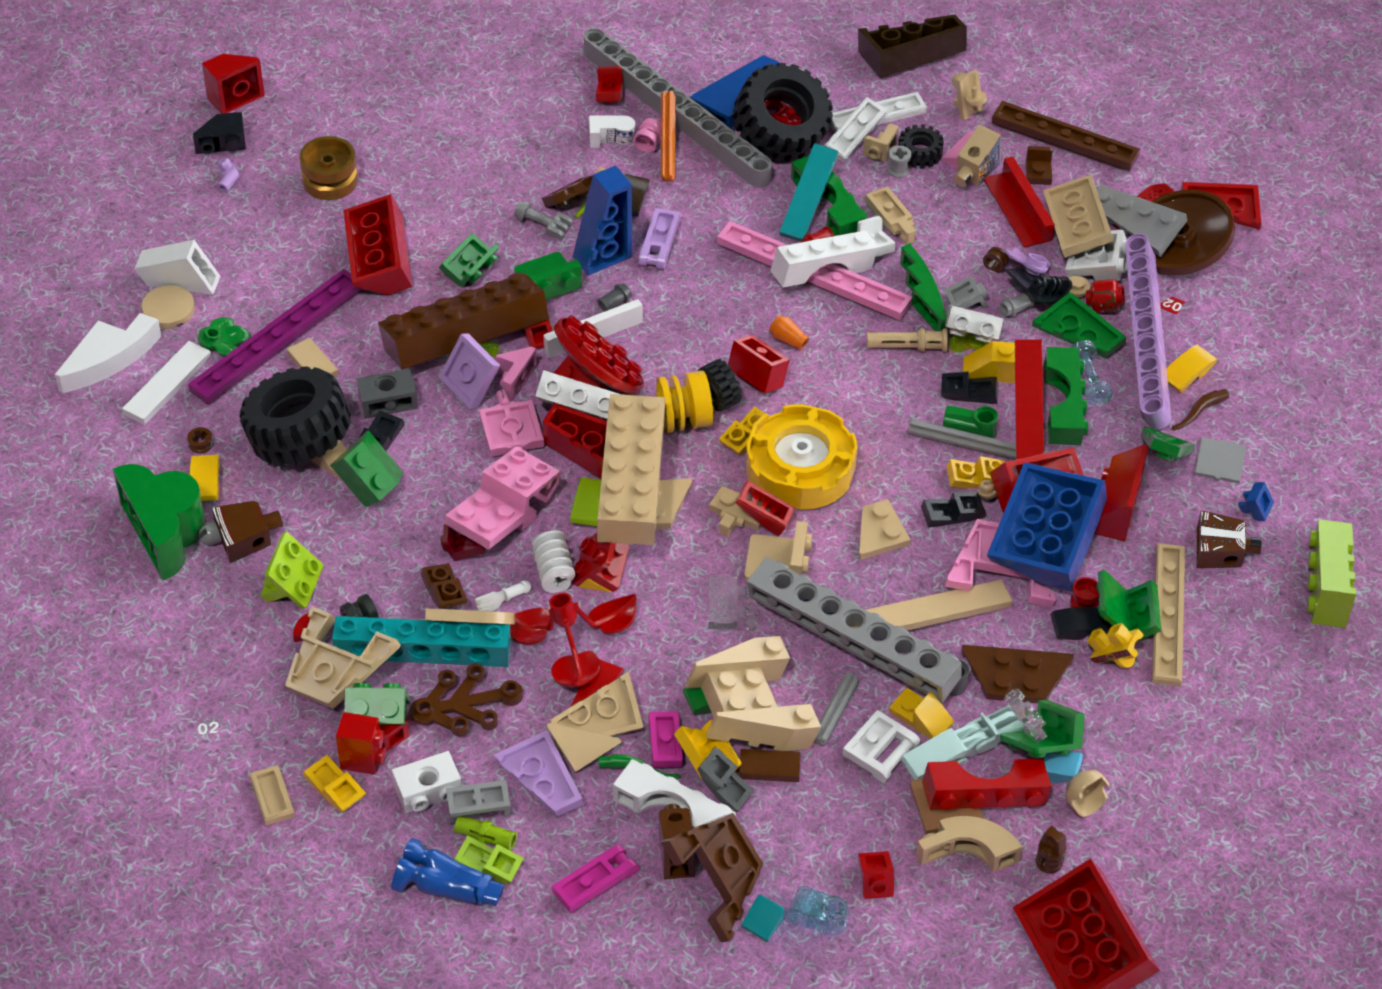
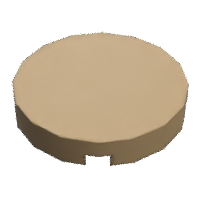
M165 285L148 292L143 298L141 308L144 315L158 319L160 329L176 328L178 324L182 323L184 325L192 318L195 311V302L192 294L187 289L177 285Z

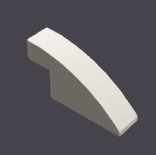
M139 313L127 330L97 321L56 372L55 378L59 392L65 393L90 386L109 378L134 363L160 339L161 331L158 319Z

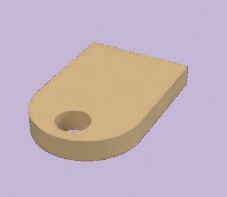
M426 608L425 620L515 624V613Z

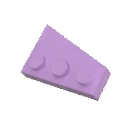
M548 730L493 755L497 763L556 817L584 805L583 799Z

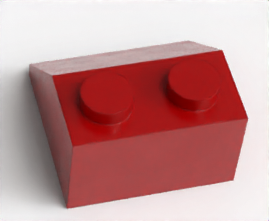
M223 53L202 63L207 99L220 114L229 113L265 96L261 63L258 57Z

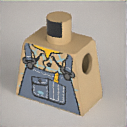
M980 124L957 156L958 172L953 179L958 186L966 187L969 182L980 186L984 182V178L988 177L1001 164L1000 134Z

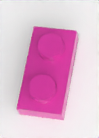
M649 712L648 725L652 768L682 767V747L674 735L680 728L679 713Z

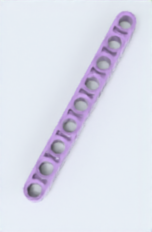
M1138 233L1131 235L1127 239L1125 249L1141 411L1148 425L1153 429L1161 430L1171 422V408L1156 259L1147 236Z

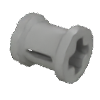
M905 146L892 147L889 150V159L891 161L887 167V172L894 178H904L909 174L908 161L911 159V151Z

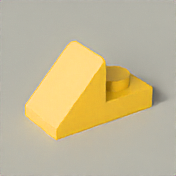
M906 687L889 707V713L930 739L950 729L954 724L952 717L932 692H929L923 698Z

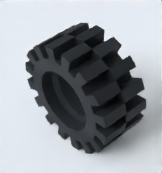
M916 124L912 126V129L908 126L905 128V131L902 130L900 133L898 146H905L911 151V159L908 161V165L912 163L913 168H916L917 165H920V169H925V165L929 168L933 167V163L938 164L939 159L941 160L943 135H940L938 130L933 132L934 127L929 126L927 129L924 124H921V128H918ZM918 144H920V145H925V146H927L928 148H917V147H914L913 145H918Z
M717 359L698 369V371H704L707 376L712 406L715 407L717 412H721L740 402L742 390L738 387L740 385L739 380L735 379L736 374L731 372V366L727 365L726 361Z

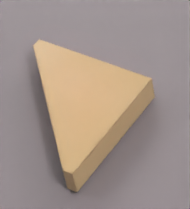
M554 723L545 725L574 772L622 742L620 738Z

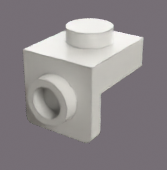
M880 216L858 222L857 232L867 231L879 247L876 257L895 252V242L882 231V218Z

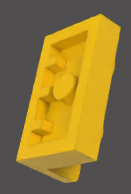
M709 720L700 730L681 726L674 733L699 776L697 768L715 746L737 768L741 765L739 757L729 742L707 738L706 733L712 720Z

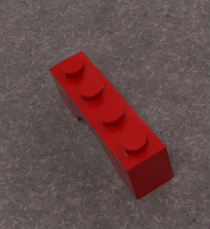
M1043 758L1014 759L1011 770L1006 775L995 779L974 776L964 770L957 761L928 762L922 779L930 810L1045 806L1052 787Z

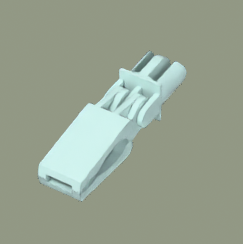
M1009 705L987 716L981 712L979 718L967 723L964 727L955 731L950 728L902 756L901 761L914 780L923 779L928 762L957 761L962 765L968 762L967 758L977 753L981 754L992 748L997 749V744L1002 742L1000 740L1001 733L1023 731L1025 727L1018 720L1017 715L1012 712Z

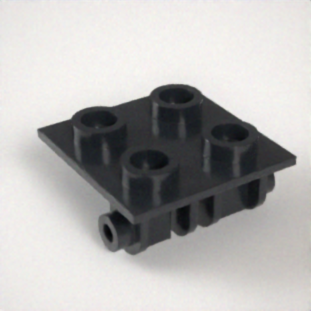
M1005 269L1012 277L1013 283L1022 287L1028 293V297L1037 303H1056L1072 287V281L1067 276H1045L1043 273L1037 276L1027 272L1025 269Z

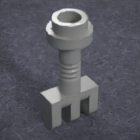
M520 201L514 212V215L522 222L528 218L546 226V235L559 240L563 239L564 233L566 234L569 227L573 224L571 217L560 212L554 218L545 216L531 209V203L527 201L524 203Z

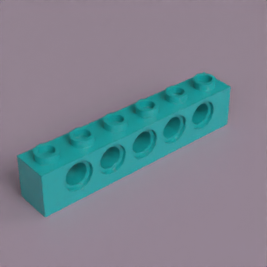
M336 616L332 637L333 646L357 656H361L377 631L397 639L401 644L399 649L386 660L388 662L471 665L476 663L491 667L509 666L511 648L510 624Z

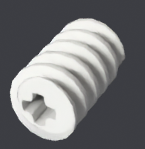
M561 531L541 533L535 536L531 542L541 586L549 593L566 591L575 577L566 535Z

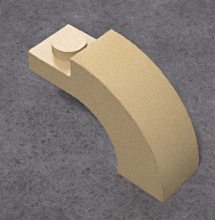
M955 816L939 820L938 833H929L918 840L916 857L920 864L924 865L952 853H969L981 858L992 872H996L1020 862L1022 845L1008 830L992 821L972 816Z

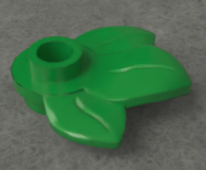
M228 317L213 320L209 327L202 328L198 334V341L201 347L209 351H217L224 357L236 349L238 345L251 338V334L245 328L234 325L233 319Z

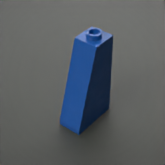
M762 55L694 93L690 98L735 131V119L733 118L734 103L746 80L758 68H763L764 65L768 64L776 66L780 62Z

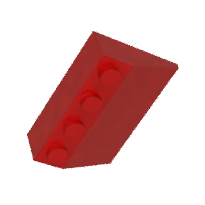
M1091 858L1013 907L1057 989H1129L1160 971L1104 872Z

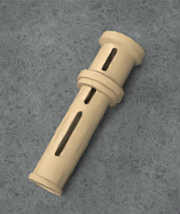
M920 328L917 332H867V349L917 348L920 352H925L926 349H942L943 352H947V328H943L942 331H925L924 328Z

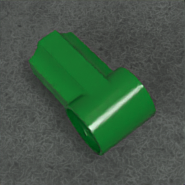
M949 405L946 407L943 426L994 439L997 436L998 413L994 408L982 406L976 410H970Z

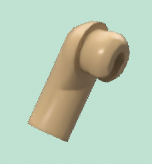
M984 480L980 483L978 494L982 499L990 500L997 497L992 481Z

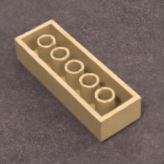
M610 394L598 510L597 542L654 545L665 397Z

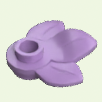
M1016 247L1012 251L1005 250L1010 258L1026 266L1025 270L1033 275L1038 276L1040 273H1046L1051 266V263L1043 255L1029 253L1027 257Z

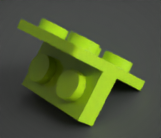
M288 532L282 533L265 572L266 578L260 597L266 602L288 597L301 609L306 608L323 569V564Z

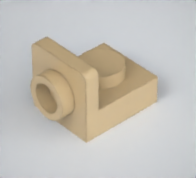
M889 123L885 131L880 132L878 138L867 135L864 138L863 155L874 160L878 159L887 162L889 150L897 145L898 126Z

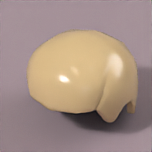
M1090 769L1079 772L1068 783L1065 799L1081 818L1089 816L1106 802L1108 797L1104 791V785L1108 787L1109 783L1100 771Z

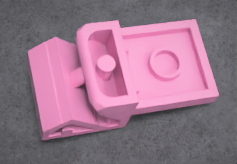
M516 446L482 471L480 489L447 513L444 524L483 547L490 549L516 528L523 531L535 521L538 516L536 514L537 511L529 505V499L534 497L547 503L558 486L560 471Z

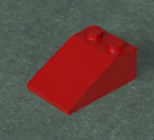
M1074 447L1008 461L990 472L1003 514L1024 462L1084 476Z

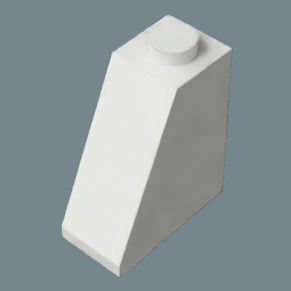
M195 240L142 250L134 268L147 286L177 285L187 289L189 292L210 295L214 294L220 279L219 273Z

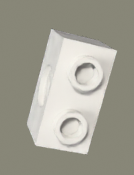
M449 751L392 769L393 786L405 813L411 811L420 812L429 805L441 801L447 802L446 788L461 786L460 775Z

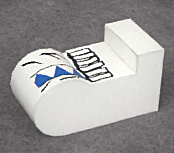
M589 116L590 148H600V143H618L621 145L633 143L635 136L634 119L629 116Z

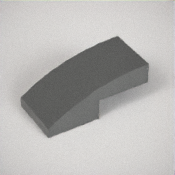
M715 746L697 770L716 798L722 804L730 807L732 811L738 812L753 792V789L734 772L737 766Z

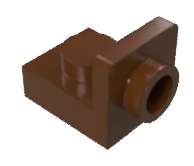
M1027 147L1025 170L1026 178L1030 184H1052V147Z

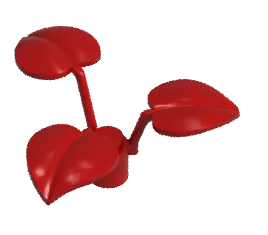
M564 592L557 593L549 600L550 609L532 608L515 613V624H510V636L520 644L531 645L543 641L547 636V631L554 629V623L564 627L572 655L563 656L556 660L552 665L551 674L554 681L562 686H583L597 676L600 662L593 651H584L577 654L570 626L575 623L577 614L594 629L600 627L603 633H618L624 631L633 623L636 615L637 597L636 594L607 601L593 608L587 616L579 608L577 602L573 603L570 594Z

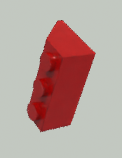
M1141 445L1112 456L1110 467L1104 466L1101 480H1105L1107 501L1094 532L1095 535L1126 541L1149 446Z

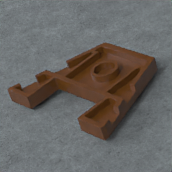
M734 813L723 815L661 842L674 866L684 864L695 852L713 881L714 886L722 896L724 902L707 919L720 942H727L732 939L734 935L732 928L735 920H740L744 911L741 907L746 896L751 894L763 865L762 860Z

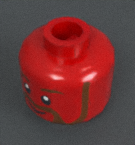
M1115 279L1095 280L1091 284L1090 290H1086L1087 306L1091 305L1092 310L1097 314L1117 313L1120 307L1125 305L1124 286L1119 285Z

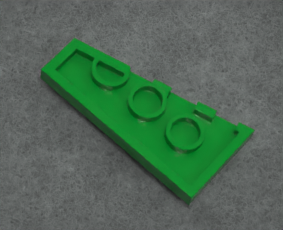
M1145 425L1141 432V437L1149 448L1157 451L1156 456L1169 461L1192 454L1195 446L1194 443Z

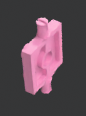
M503 389L502 394L501 390L496 393L499 404L490 408L479 409V417L491 457L506 454L516 446L524 451L544 447V438L532 400L510 402L507 391Z

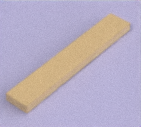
M1157 543L1155 583L1158 585L1162 631L1153 634V684L1179 687L1182 684L1185 546Z
M1002 580L974 585L970 591L956 589L866 609V611L879 614L886 622L894 626H901L906 630H912L1008 608L1012 605V599Z

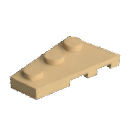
M629 671L609 685H605L597 690L596 693L555 716L549 723L612 737L642 730L644 727Z

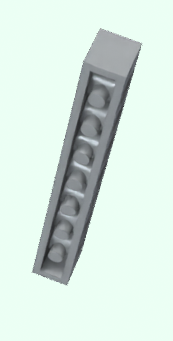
M766 557L747 580L750 598L925 694L932 692L942 703L962 677L961 661L955 655L938 650L925 639L920 640L912 636L905 628L886 622L879 614L870 613L862 609L855 601L846 600L836 595L829 587H822L812 582L808 576L797 574L780 561L775 562ZM901 652H908V654H905V655H902V654H899V653H901ZM931 665V666H934V667H932V668H925L924 666Z

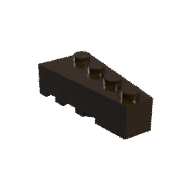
M955 14L927 18L921 24L907 21L902 22L901 27L889 28L887 24L878 26V30L868 31L867 28L858 29V52L880 78L948 56H954L966 51L967 26Z

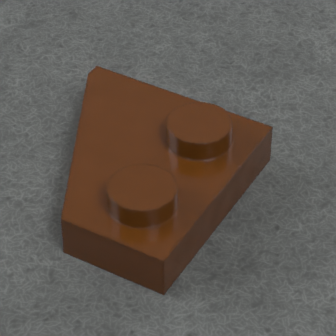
M593 175L582 177L542 197L541 199L545 207L555 205L557 209L569 204V199L574 196L579 198L588 194Z

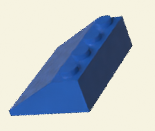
M1024 462L987 557L1043 585L1072 592L1073 584L1078 577L1107 501L1105 480Z

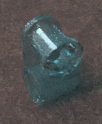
M801 886L797 889L786 916L792 924L799 926L800 923V927L837 936L844 933L847 929L848 921L846 916L848 914V905L840 897L817 891L811 887ZM836 905L839 906V911H836ZM829 922H832V928L829 927Z

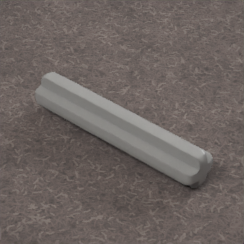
M850 673L843 676L819 720L821 729L813 743L824 746L828 742L858 686L859 679L857 676Z

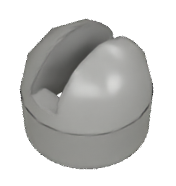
M215 521L201 527L199 537L203 544L211 546L222 542Z

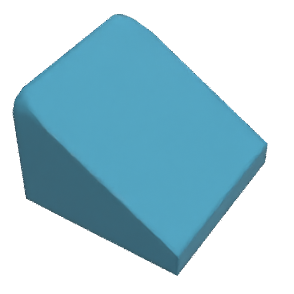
M1069 751V754L1046 753L1044 763L1050 782L1070 781L1079 772L1083 754Z

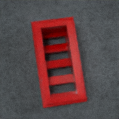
M748 480L744 483L735 502L767 530L778 537L787 527L795 509L792 505ZM749 493L753 496L751 502L746 500ZM758 500L762 503L760 507L756 505Z

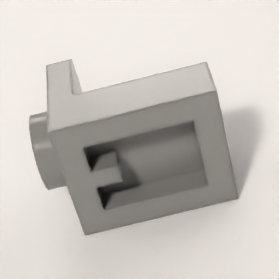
M972 275L944 290L952 306L967 309L978 302L982 304L983 308L989 306L985 297L989 296L982 282L977 284Z

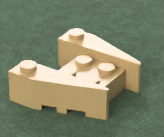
M781 636L753 638L695 662L685 686L686 689L702 688L714 717L706 733L708 739L729 742L730 738L747 741L748 746L758 747L759 744L773 746V749L777 751H796L811 748L821 729L812 705L802 704L778 707L767 683L768 681L779 680L790 660Z

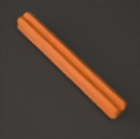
M672 91L662 92L660 177L664 182L674 181L675 95Z

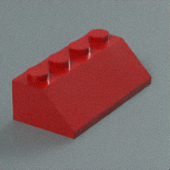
M392 194L343 210L353 286L385 295L411 288L412 280L403 215Z

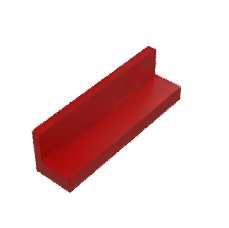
M1013 156L1004 158L1002 173L985 177V184L1023 247L1027 248L1052 241L1055 226L1053 220Z

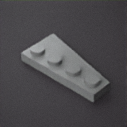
M1103 185L1097 188L1107 221L1110 224L1114 223L1119 226L1120 230H1124V233L1127 235L1138 233L1146 235L1154 253L1159 257L1162 256L1188 221L1186 214Z

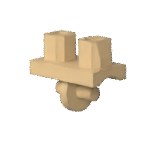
M973 70L966 74L960 72L952 76V86L956 87L957 92L954 98V106L959 109V117L966 120L971 114L983 112V104L987 101V95L981 91L979 72Z

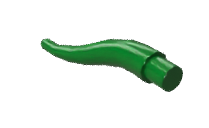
M611 754V756L599 757V768L625 769L632 759L641 764L645 762L630 755ZM654 769L666 777H673L676 780L680 778L679 774H667Z

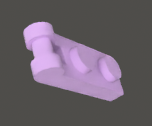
M655 208L640 253L639 266L647 267V265H654L657 269L665 270L668 255L679 225L680 212ZM651 252L659 253V255H651Z

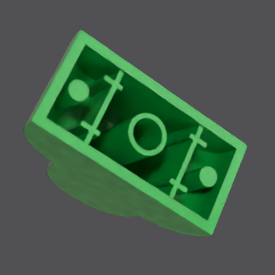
M126 464L113 468L120 504L162 581L174 576L185 563L184 548L196 543L200 539L199 531L206 524L197 481L191 475L181 471H167L154 475L148 468L137 464Z

